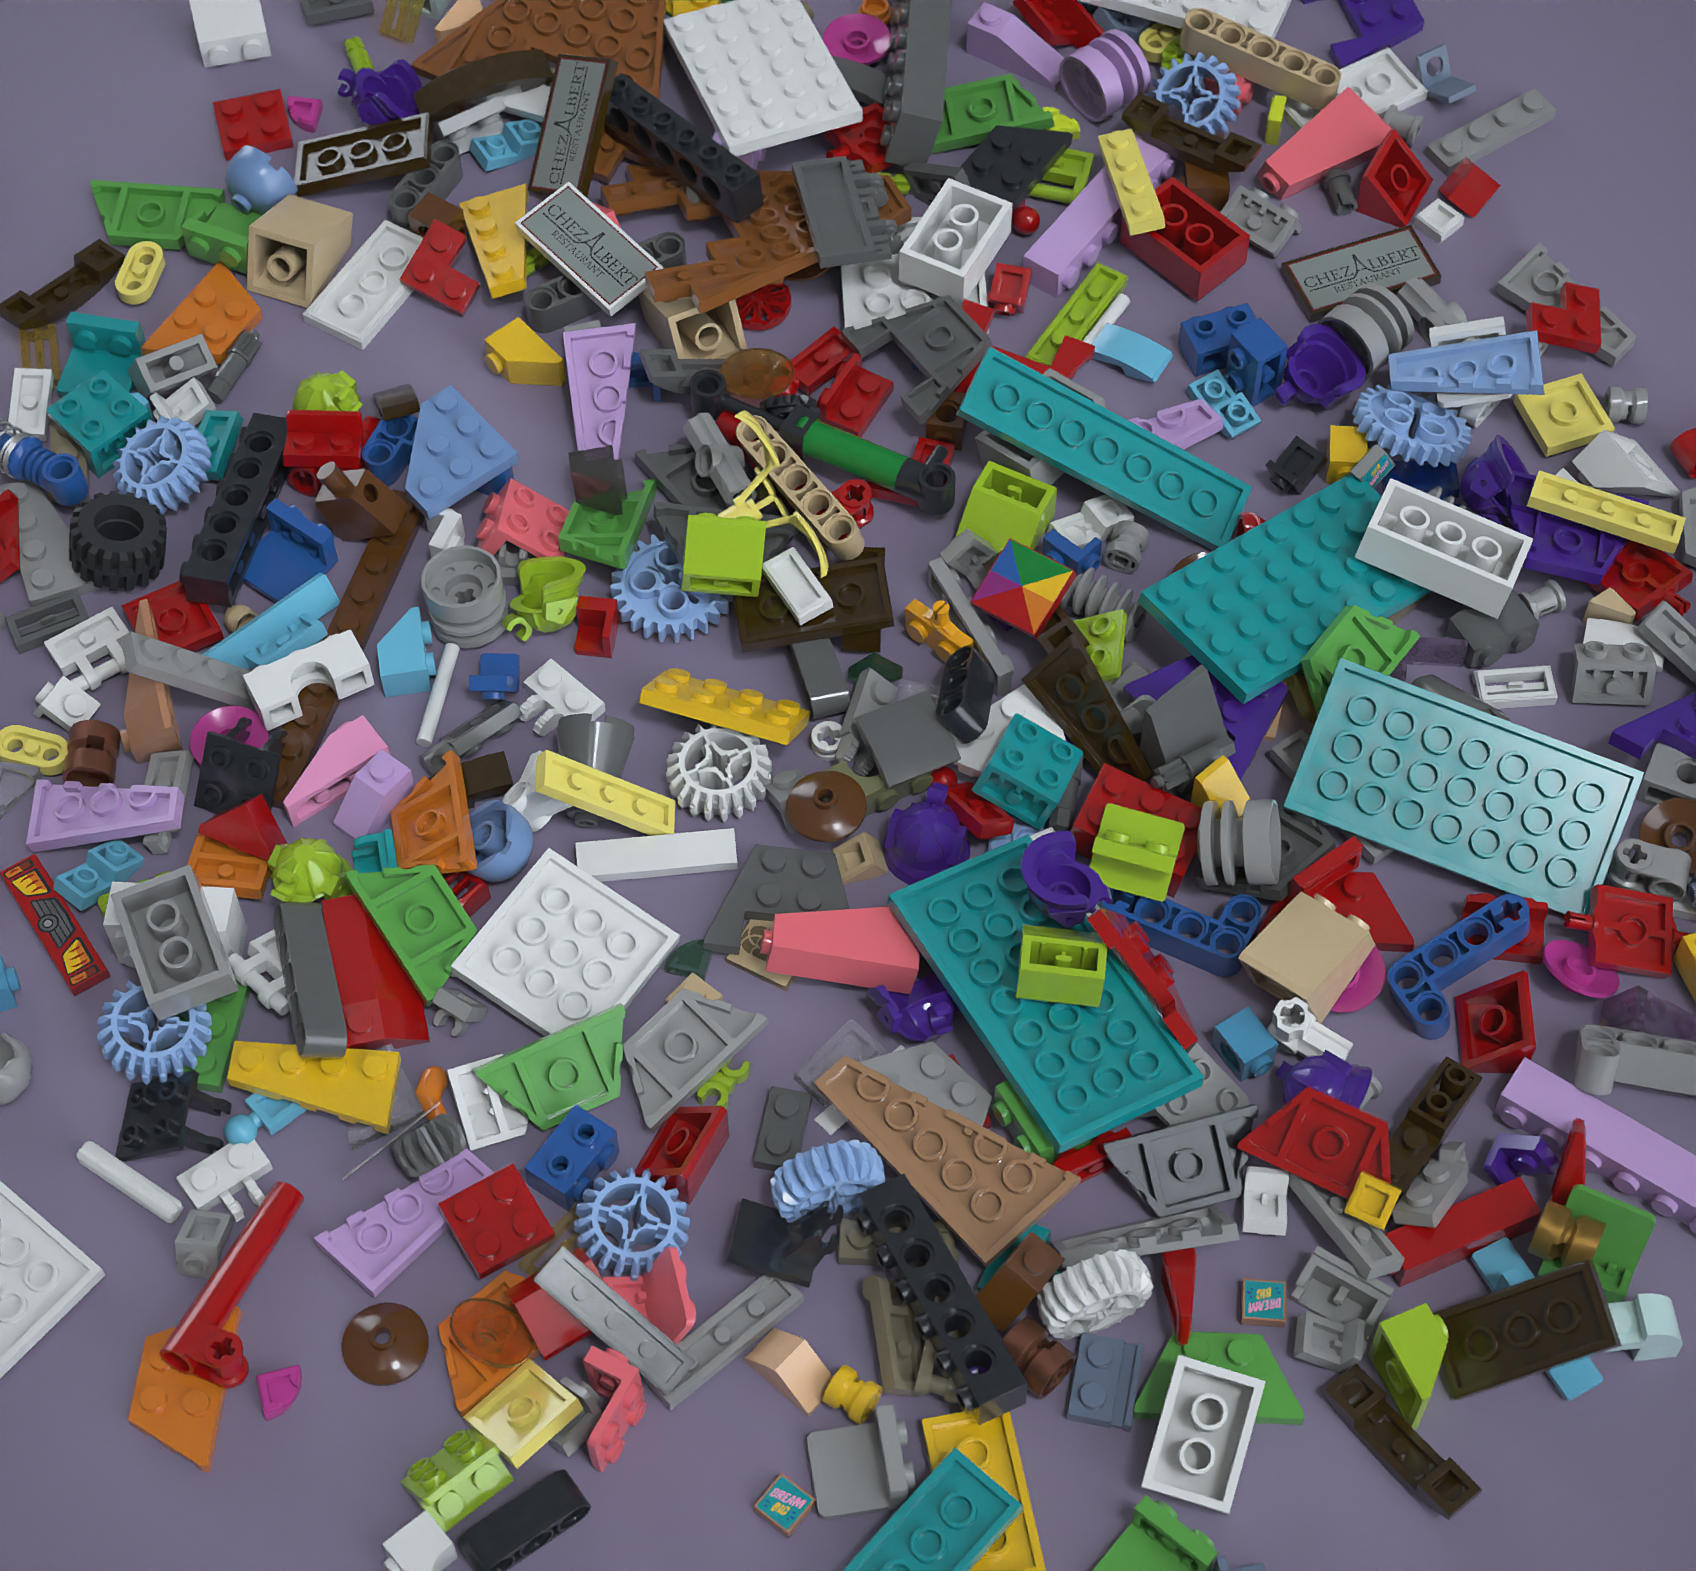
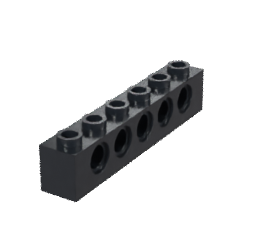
M623 73L615 77L604 125L735 223H739L764 205L760 173Z
M253 413L248 426H244L241 429L236 453H231L229 457L226 476L224 480L220 479L217 484L215 501L212 506L207 507L201 533H197L194 536L188 562L184 561L180 569L179 579L180 583L184 584L188 601L232 607L269 520L266 507L275 498L278 499L291 468L284 467L283 460L287 437L286 418Z
M905 1173L859 1193V1211L855 1213L857 1225L861 1233L865 1237L870 1235L876 1244L874 1252L881 1268L884 1271L890 1269L896 1279L894 1287L901 1303L904 1306L910 1304L916 1315L914 1323L919 1335L924 1341L930 1339L937 1351L934 1353V1357L940 1372L944 1377L951 1376L957 1386L955 1395L964 1413L971 1412L978 1425H981L1026 1404V1380ZM892 1227H902L906 1229L905 1231L900 1233H894L889 1231V1229ZM912 1261H921L924 1262L926 1265L922 1267H912L908 1265V1263ZM939 1295L946 1298V1300L936 1303L928 1300V1298ZM958 1330L963 1331L967 1335L962 1338H953L948 1333ZM974 1366H981L988 1371L984 1374H974L968 1369Z

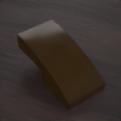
M410 384L373 393L378 411L385 421L420 412L418 398Z
M504 751L484 755L461 763L468 809L474 808L475 799L507 793L513 786Z

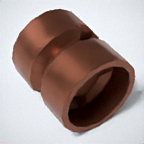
M83 720L74 723L69 731L68 754L65 757L62 774L63 781L81 782L83 786L99 787L100 783L114 784L117 768L116 759L119 755L121 743L120 731L113 725L99 720Z
M1030 1316L1021 1319L1002 1339L1026 1380L1027 1389L1041 1400L1055 1390L1067 1376L1076 1361V1355L1060 1341H1048V1331Z

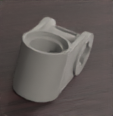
M1630 838L1619 844L1616 858L1610 863L1608 877L1618 888L1673 897V902H1676L1685 897L1692 859L1682 850L1666 848ZM1635 849L1633 857H1629L1631 851ZM1630 871L1631 874L1629 878L1625 879L1627 872Z

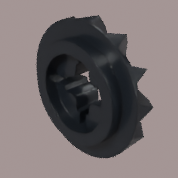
M781 394V396H771L760 402V409L784 419L788 417L797 404L818 412L817 400L807 395Z

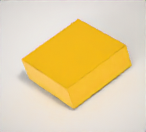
M1362 1171L1344 1212L1384 1230L1402 1189Z

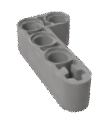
M1583 1025L1580 1028L1572 1063L1574 1084L1580 1090L1595 1095L1610 1094L1615 1081L1696 1096V1042L1602 1025Z

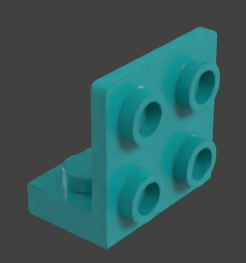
M70 311L66 325L73 348L56 387L58 395L66 396L76 389L78 385H82L102 370H106L131 393L134 383L128 369L136 358L142 357L141 346L146 342L140 322Z
M102 370L47 408L48 416L82 447L89 469L98 479L115 468L113 462L121 458L117 449L125 448L127 445L125 437L132 438L136 434V427L144 429L148 419L152 421L149 410L106 370Z
M1015 713L991 759L979 775L971 791L1034 828L1041 830L1058 805L1083 755V751L1024 716Z

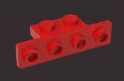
M1013 0L1012 2L1022 14V18L1050 46L1074 45L1076 49L1088 46L1093 39L1100 38L1105 33L1078 0Z

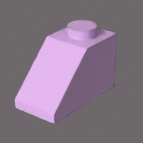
M381 749L354 775L334 819V827L352 840L360 836L378 833L391 820L390 812L403 798L412 792L415 785L411 769Z

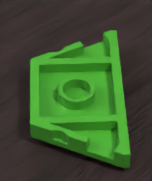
M1011 73L945 88L943 122L931 154L979 144L996 125L1041 130L1055 127L1053 115L1049 110L1045 112L1037 104L1036 98L1028 90L1023 89L1020 86V82Z
M91 180L90 182L111 245L133 246L139 242L151 241L157 243L161 248L181 249L185 245L181 226L187 217L206 223L216 207L226 200L224 189L103 180Z
M655 479L644 480V489L623 494L621 487H617L599 494H589L575 498L558 536L560 551L616 568L626 569L657 493Z
M1345 606L1301 659L1316 714L1318 715L1340 658L1389 676L1421 637L1419 633L1392 625L1393 621L1382 616L1374 617L1368 610L1359 606Z
M420 865L411 869H402L400 867L383 868V872L358 873V870L346 872L345 880L426 1006L431 1005L439 987L443 988L451 976V965L478 933L470 917L435 865Z
M619 1003L473 1068L474 1072L543 1131L560 1124L575 1104L589 1111L620 1097V1063L623 1057L622 1030L623 1018H625L626 1013L624 1005Z
M1191 1331L1189 1343L1180 1345L1177 1342L1175 1332H1173L1133 1410L1134 1419H1160L1178 1355L1266 1381L1254 1423L1303 1425L1304 1411L1262 1334Z

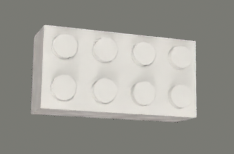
M1390 478L1366 529L1355 558L1498 619L1513 589L1533 538Z

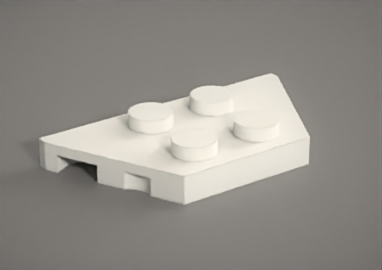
M1025 684L991 705L988 725L985 731L974 741L961 744L950 731L961 756V759L953 764L958 765L959 772L972 777H979L991 759L1015 713L1024 716L1065 740L1063 729L1060 728Z

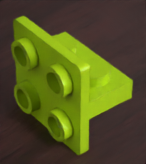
M1120 609L1073 620L1090 643L1086 650L1102 680L1111 683L1114 678L1120 677L1127 614L1124 610Z
M1108 803L1105 807L1099 833L1094 841L1093 855L1089 867L1097 872L1103 884L1110 888L1162 902L1166 899L1185 824Z
M472 1428L467 1431L460 1430L452 1434L443 1443L444 1448L431 1458L424 1457L415 1462L408 1469V1475L400 1481L403 1488L414 1496L423 1511L427 1510L444 1533L514 1480L497 1455L500 1453L497 1445Z

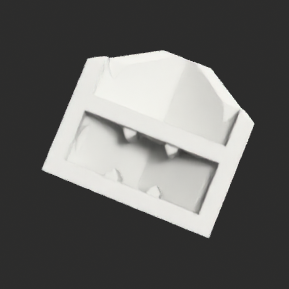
M503 1054L447 1070L456 1110L470 1151L526 1133L529 1119L481 1080L473 1069L503 1056Z

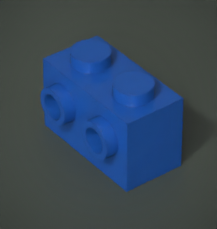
M1248 303L1234 307H1225L1220 311L1203 316H1194L1181 322L1178 346L1195 377L1226 368L1231 333L1240 325H1248L1257 320Z
M1261 317L1248 325H1240L1231 333L1225 380L1234 393L1242 392L1252 407L1275 395L1276 388L1282 382L1288 345Z
M575 1104L524 1167L528 1186L569 1212L577 1201H584L582 1199L584 1191L587 1188H593V1180L602 1169L608 1170L616 1161L619 1155L616 1130Z

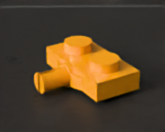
M915 598L905 607V630L909 636L915 641L923 642L932 648L944 662L959 648L966 645L974 646V640L950 621L949 604L945 605V601L935 602L932 610Z

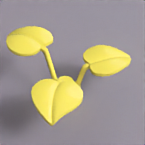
M743 410L736 414L735 418L745 422L757 434L763 446L766 466L763 470L758 466L755 467L754 471L757 477L741 495L733 499L734 505L717 515L724 518L750 516L760 520L763 516L759 510L770 504L783 517L766 521V529L790 523L801 531L818 554L821 578L827 575L829 568L824 548L807 521L797 511L793 513L794 515H789L784 502L776 495L775 487L767 477L775 466L776 468L781 466L776 451L759 422L748 411ZM760 484L759 499L761 501L755 504L751 498L745 502Z

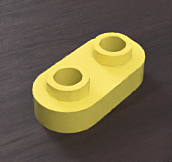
M1157 22L1142 32L1139 37L1138 47L1143 52L1146 61L1161 62L1164 48L1176 37L1181 38L1182 29Z
M143 241L129 249L115 280L118 296L124 303L131 305L141 304L152 296L165 267L162 248L157 243Z
M11 725L0 730V761L2 763L48 776L63 772L65 757L68 754L67 741L63 737L21 725ZM22 747L21 750L12 752L13 749ZM54 756L57 757V758H55V759H53V760L48 761V759L51 758V757H54Z

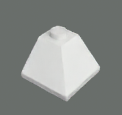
M1603 430L1572 461L1580 470L1578 474L1579 479L1586 486L1610 493L1676 497L1680 493L1677 487L1635 440Z

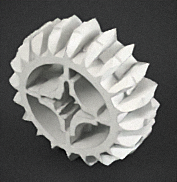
M698 724L695 729V735L684 732L682 736L683 742H674L672 747L673 754H669L667 758L666 780L669 782L670 793L673 798L678 799V805H680L681 809L690 807V813L693 817L704 812L705 819L708 822L714 815H720L724 823L730 813H734L740 819L743 815V808L754 812L756 800L764 801L766 796V788L763 784L771 783L772 761L768 758L766 745H760V739L756 736H748L746 733L725 727L718 728V725L711 724L710 729L706 730ZM705 757L703 761H701L698 764H695L698 760ZM748 773L740 783L735 786L733 785L737 780L743 778V774Z
M1109 1250L1103 1255L1095 1254L1090 1259H1081L1078 1264L1067 1267L1066 1271L1055 1275L1053 1281L1044 1285L1043 1290L1037 1295L1038 1301L1036 1304L1040 1311L1038 1314L1044 1326L1046 1325L1054 1338L1070 1340L1078 1336L1081 1339L1082 1332L1094 1334L1097 1331L1109 1328L1115 1323H1121L1125 1317L1134 1315L1137 1308L1143 1307L1146 1300L1152 1295L1151 1290L1154 1286L1150 1280L1151 1275L1146 1265L1135 1252L1127 1250L1115 1252Z

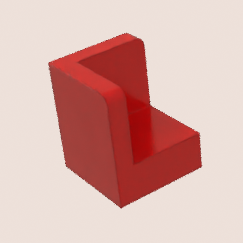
M1465 157L1442 184L1439 191L1470 217H1475L1501 185Z
M579 595L577 604L579 627L574 646L575 654L612 659L620 621L617 599Z

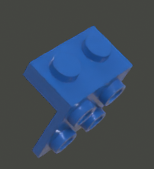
M275 498L266 507L271 531L259 541L243 581L277 603L318 573L326 574L338 562V557L333 541L334 535L325 525L321 523L316 525L307 519L296 506H287Z

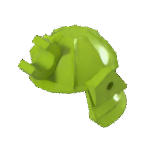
M343 370L333 374L317 371L316 374L299 382L295 392V399L293 400V410L358 411L363 404L359 401L361 395L356 393V381Z
M558 556L522 560L517 567L520 580V595L509 603L510 608L517 613L507 615L503 619L502 625L511 632L513 627L520 623L521 628L516 635L524 642L531 636L532 629L545 633L554 632L569 625L577 612L578 591L586 571L585 564L573 558Z
M300 837V839L292 843L276 845L267 862L272 871L269 877L273 879L275 887L270 895L283 902H312L321 897L327 900L354 895L345 880V873L354 869L345 858L335 852L326 839Z

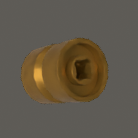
M1548 1200L1527 1252L1548 1261L1558 1257L1561 1259L1562 1267H1567L1587 1259L1593 1260L1606 1223L1584 1214L1574 1218L1570 1208Z

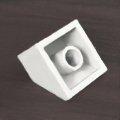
M189 0L204 68L272 56L260 0Z

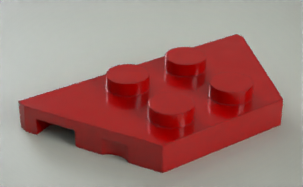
M1351 872L1319 894L1336 906L1335 912L1345 918L1352 914L1363 920L1370 927L1369 932L1379 951H1413L1414 938L1374 872ZM1288 896L1282 901L1276 900L1258 930L1257 936L1291 902Z
M1311 1086L1306 1087L1244 1137L1237 1146L1238 1149L1347 1199H1350L1362 1171L1391 1184L1388 1121Z

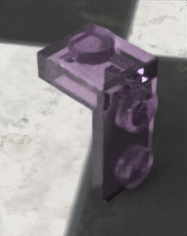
M1448 636L1440 638L1420 637L1389 676L1405 682L1407 664L1462 667L1468 649V641Z
M1639 985L1603 1000L1601 1011L1602 1026L1636 1032L1642 1030L1647 1034L1696 1042V1016Z

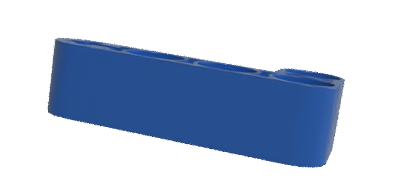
M405 415L387 421L383 418L363 447L362 458L365 469L373 473L388 487L399 479L407 465L410 464L418 422L417 417ZM512 466L475 491L490 495L492 492L498 494L510 478L514 479Z
M1110 888L1111 903L1107 904L1104 901L1097 903L1102 909L1123 914L1130 924L1137 921L1150 939L1147 942L1150 948L1220 977H1231L1242 968L1238 957L1256 938L1262 915V907L1259 901L1247 894H1239L1232 897L1227 902L1219 920L1169 899L1161 902ZM1151 917L1157 919L1159 922L1150 923L1144 919ZM1243 917L1249 920V922H1239L1235 918ZM1190 933L1196 936V938H1185L1181 934ZM1228 949L1234 954L1226 955L1218 950Z
M1516 894L1502 895L1402 957L1390 967L1388 971L1390 994L1401 1012L1421 1037L1438 1039L1443 1037L1449 1030V1006L1446 998L1441 993L1442 990L1522 941L1530 931V914L1526 900ZM1473 935H1482L1487 939L1480 945H1472L1467 942V939ZM1440 956L1452 959V962L1445 967H1438L1432 964L1433 960ZM1405 978H1413L1418 981L1410 989H1403L1397 985ZM1427 1010H1437L1441 1013V1016L1433 1021H1426L1420 1017Z

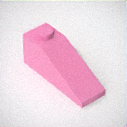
M364 715L353 721L343 723L335 732L328 736L283 801L288 821L293 828L345 797L354 775L381 749L390 754L388 746Z

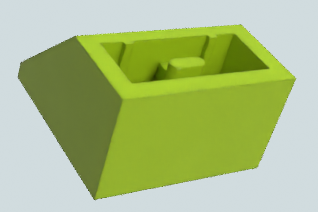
M988 461L972 488L956 536L968 528L989 542L997 553L1003 550L1009 538L1035 550L1055 515L1057 487Z
M712 513L688 515L681 591L758 597L762 574L766 521L756 520L750 516L724 518Z
M1023 924L1016 998L1099 1007L1105 982L1107 945L1098 933Z

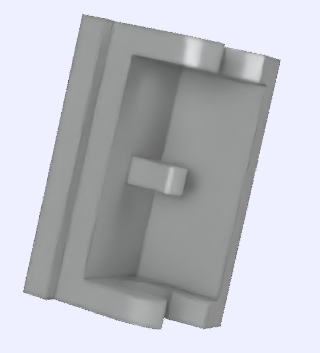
M1317 1246L1298 1278L1297 1286L1290 1300L1316 1315L1341 1324H1346L1355 1318L1364 1320V1337L1366 1342H1368L1389 1306L1394 1288L1376 1278L1366 1281L1353 1265Z

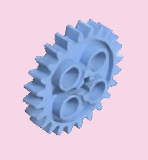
M1388 384L1387 389L1376 385L1375 390L1368 387L1365 393L1361 392L1352 413L1355 416L1353 423L1359 425L1357 431L1367 433L1365 438L1367 441H1377L1382 449L1387 448L1390 450V456L1400 454L1405 462L1412 458L1421 466H1423L1424 461H1428L1433 467H1437L1438 462L1445 466H1449L1451 461L1458 463L1460 458H1464L1473 437L1470 435L1471 427L1465 426L1467 420L1456 417L1458 414L1457 410L1439 407L1438 403L1434 401L1433 395L1424 397L1421 392L1392 391L1391 384ZM1414 413H1415V414H1416V420H1415V423H1414V425H1413V428H1412V432H1411V434H1410V437H1408L1409 429H1410V426H1411V424H1412L1413 417H1414Z
M654 534L651 535L650 545H646L640 540L637 541L638 552L633 551L626 569L617 568V571L611 574V596L613 599H617L621 621H630L631 631L633 632L643 627L644 638L646 639L654 632L658 633L659 642H663L667 634H672L675 643H679L681 633H686L693 640L694 630L697 628L705 634L709 633L708 621L719 625L720 613L728 614V602L733 601V595L681 591L682 567L666 538L664 541H659Z

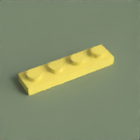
M1132 128L1098 136L1099 149L1130 236L1165 228V218Z
M1540 470L1527 503L1528 507L1672 554L1675 553L1686 520L1685 517Z
M545 750L537 755L536 792L650 836L674 834L675 800L549 750Z

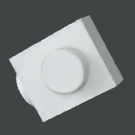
M194 377L167 399H164L156 392L150 396L152 403L156 407L153 414L157 420L161 416L169 419L175 416L195 426L202 421L205 410L217 409L202 383Z
M447 508L430 520L426 518L428 530L435 533L429 543L431 559L437 553L450 547L464 546L465 532L461 514Z
M62 676L55 685L48 681L34 700L40 705L33 712V715L40 718L44 713L69 732L74 723L89 720L101 703L65 676Z
M1252 1166L1246 1168L1242 1196V1232L1285 1236L1287 1228L1288 1171Z

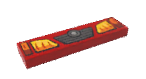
M35 853L0 871L2 880L74 996L111 977L108 969L67 903L53 889L54 882Z

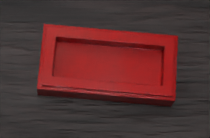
M1353 836L1295 875L1291 881L1288 899L1292 901L1301 891L1314 898L1316 894L1319 895L1354 871L1359 866L1363 845Z

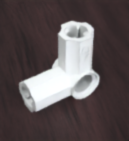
M542 751L531 754L520 781L508 790L502 800L503 803L510 804L529 821L532 832H536L546 825L552 815L572 807L570 804L535 791L537 755L542 753Z
M1297 997L1291 1000H1280L1274 1009L1272 1022L1267 1028L1278 1042L1279 1049L1292 1055L1298 1053L1304 1058L1323 1055L1325 1050L1330 1051L1343 1060L1347 1058L1353 1043L1316 1022V1017L1307 1010V1003Z

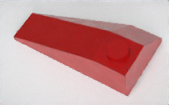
M355 894L322 900L325 928L347 1029L346 1048L387 1051L430 1042L424 1004L420 995Z

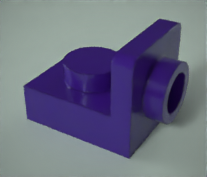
M1498 1133L1491 1150L1487 1154L1484 1170L1493 1182L1499 1186L1515 1179L1518 1172L1528 1176L1535 1175V1173L1554 1175L1560 1160L1541 1136Z

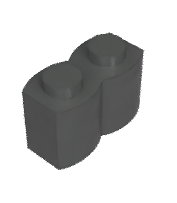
M1511 591L1498 619L1468 607L1449 619L1445 634L1470 667L1490 666L1497 662L1503 653L1522 652L1528 649L1535 641L1540 623L1516 592Z

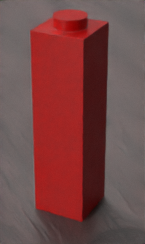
M1521 1177L1510 1180L1452 1205L1436 1228L1405 1225L1386 1233L1387 1238L1405 1258L1399 1271L1386 1275H1392L1400 1288L1470 1258L1474 1252L1504 1237L1511 1240L1534 1230L1542 1212Z

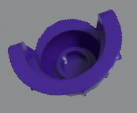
M406 60L394 61L389 67L379 72L370 68H361L355 73L350 69L343 68L338 75V80H343L348 85L342 83L337 95L341 97L351 96V105L357 112L358 118L369 126L420 114L413 94L423 85L414 69Z
M1322 324L1308 325L1304 327L1297 337V342L1287 349L1286 358L1289 361L1284 368L1283 378L1285 383L1276 388L1275 396L1282 406H1285L1296 397L1301 403L1323 405L1324 408L1329 409L1353 390L1363 385L1365 381L1363 361L1354 346L1336 330Z
M1496 435L1493 442L1489 444L1487 451L1467 465L1461 480V495L1468 508L1473 512L1504 526L1501 517L1504 515L1508 518L1510 517L1503 490L1514 482L1512 470L1529 474L1511 445L1500 435Z
M933 782L932 786L928 789L926 800L918 803L912 802L905 810L895 808L890 817L887 834L883 843L884 859L890 872L908 885L956 866L970 858V842L967 840L968 828L960 826L957 815L950 806L944 804L949 790L948 785Z
M1057 831L1042 835L1029 844L1022 856L1021 871L1029 888L1027 890L1028 897L1042 913V916L1052 918L1065 928H1069L1086 922V914L1096 912V905L1099 901L1109 904L1112 902L1110 888L1103 884L1097 872L1089 866L1075 861L1076 842L1074 835L1069 831Z
M934 971L915 981L911 994L888 991L883 984L870 988L866 993L874 1001V1004L881 1008L876 1013V1017L891 1034L897 1032L908 1041L928 1042L952 1031L955 1012L960 1011Z
M1325 1050L1323 1055L1310 1056L1293 1066L1283 1061L1276 1076L1284 1080V1104H1287L1306 1087L1311 1086L1360 1108L1370 1086L1372 1069L1357 1064L1351 1065L1337 1055Z

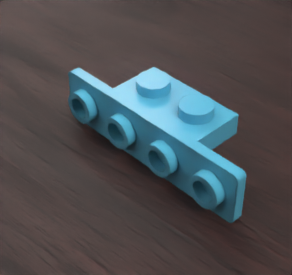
M318 573L202 655L244 669H255L260 665H268L288 656L295 650L315 645L326 637L328 633L323 623L318 619L340 604V600L327 576L323 573Z
M1506 1237L1474 1252L1471 1257L1472 1263L1492 1292L1535 1278L1515 1247ZM1589 1357L1546 1371L1566 1401H1571L1599 1386L1603 1381L1602 1375Z

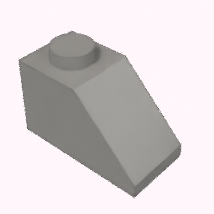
M200 334L136 358L128 372L138 393L148 401H151L150 396L155 392L161 397L175 392L193 377L199 379L217 368V365L203 335Z

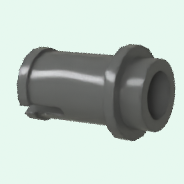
M1336 168L1326 173L1323 186L1326 191L1330 192L1336 213L1338 215L1352 213L1349 204L1353 210H1356L1358 202L1349 184L1351 182L1350 175L1341 168Z

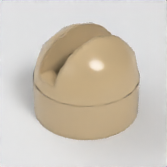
M233 605L224 614V624L233 633L258 615L246 605Z

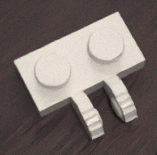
M553 659L548 660L523 681L524 690L531 696L520 705L523 715L519 718L526 723L545 708L548 709L543 716L537 719L533 730L541 737L546 736V734L558 726L559 719L564 716L588 713L592 714L591 721H595L606 711L605 703Z
M253 1140L249 1144L238 1143L232 1145L229 1143L177 1176L176 1179L196 1210L208 1211L222 1202L237 1223L245 1218L242 1207L238 1201L234 1200L232 1195L245 1188L251 1201L259 1207L265 1196L255 1180L273 1168L269 1159L256 1141Z

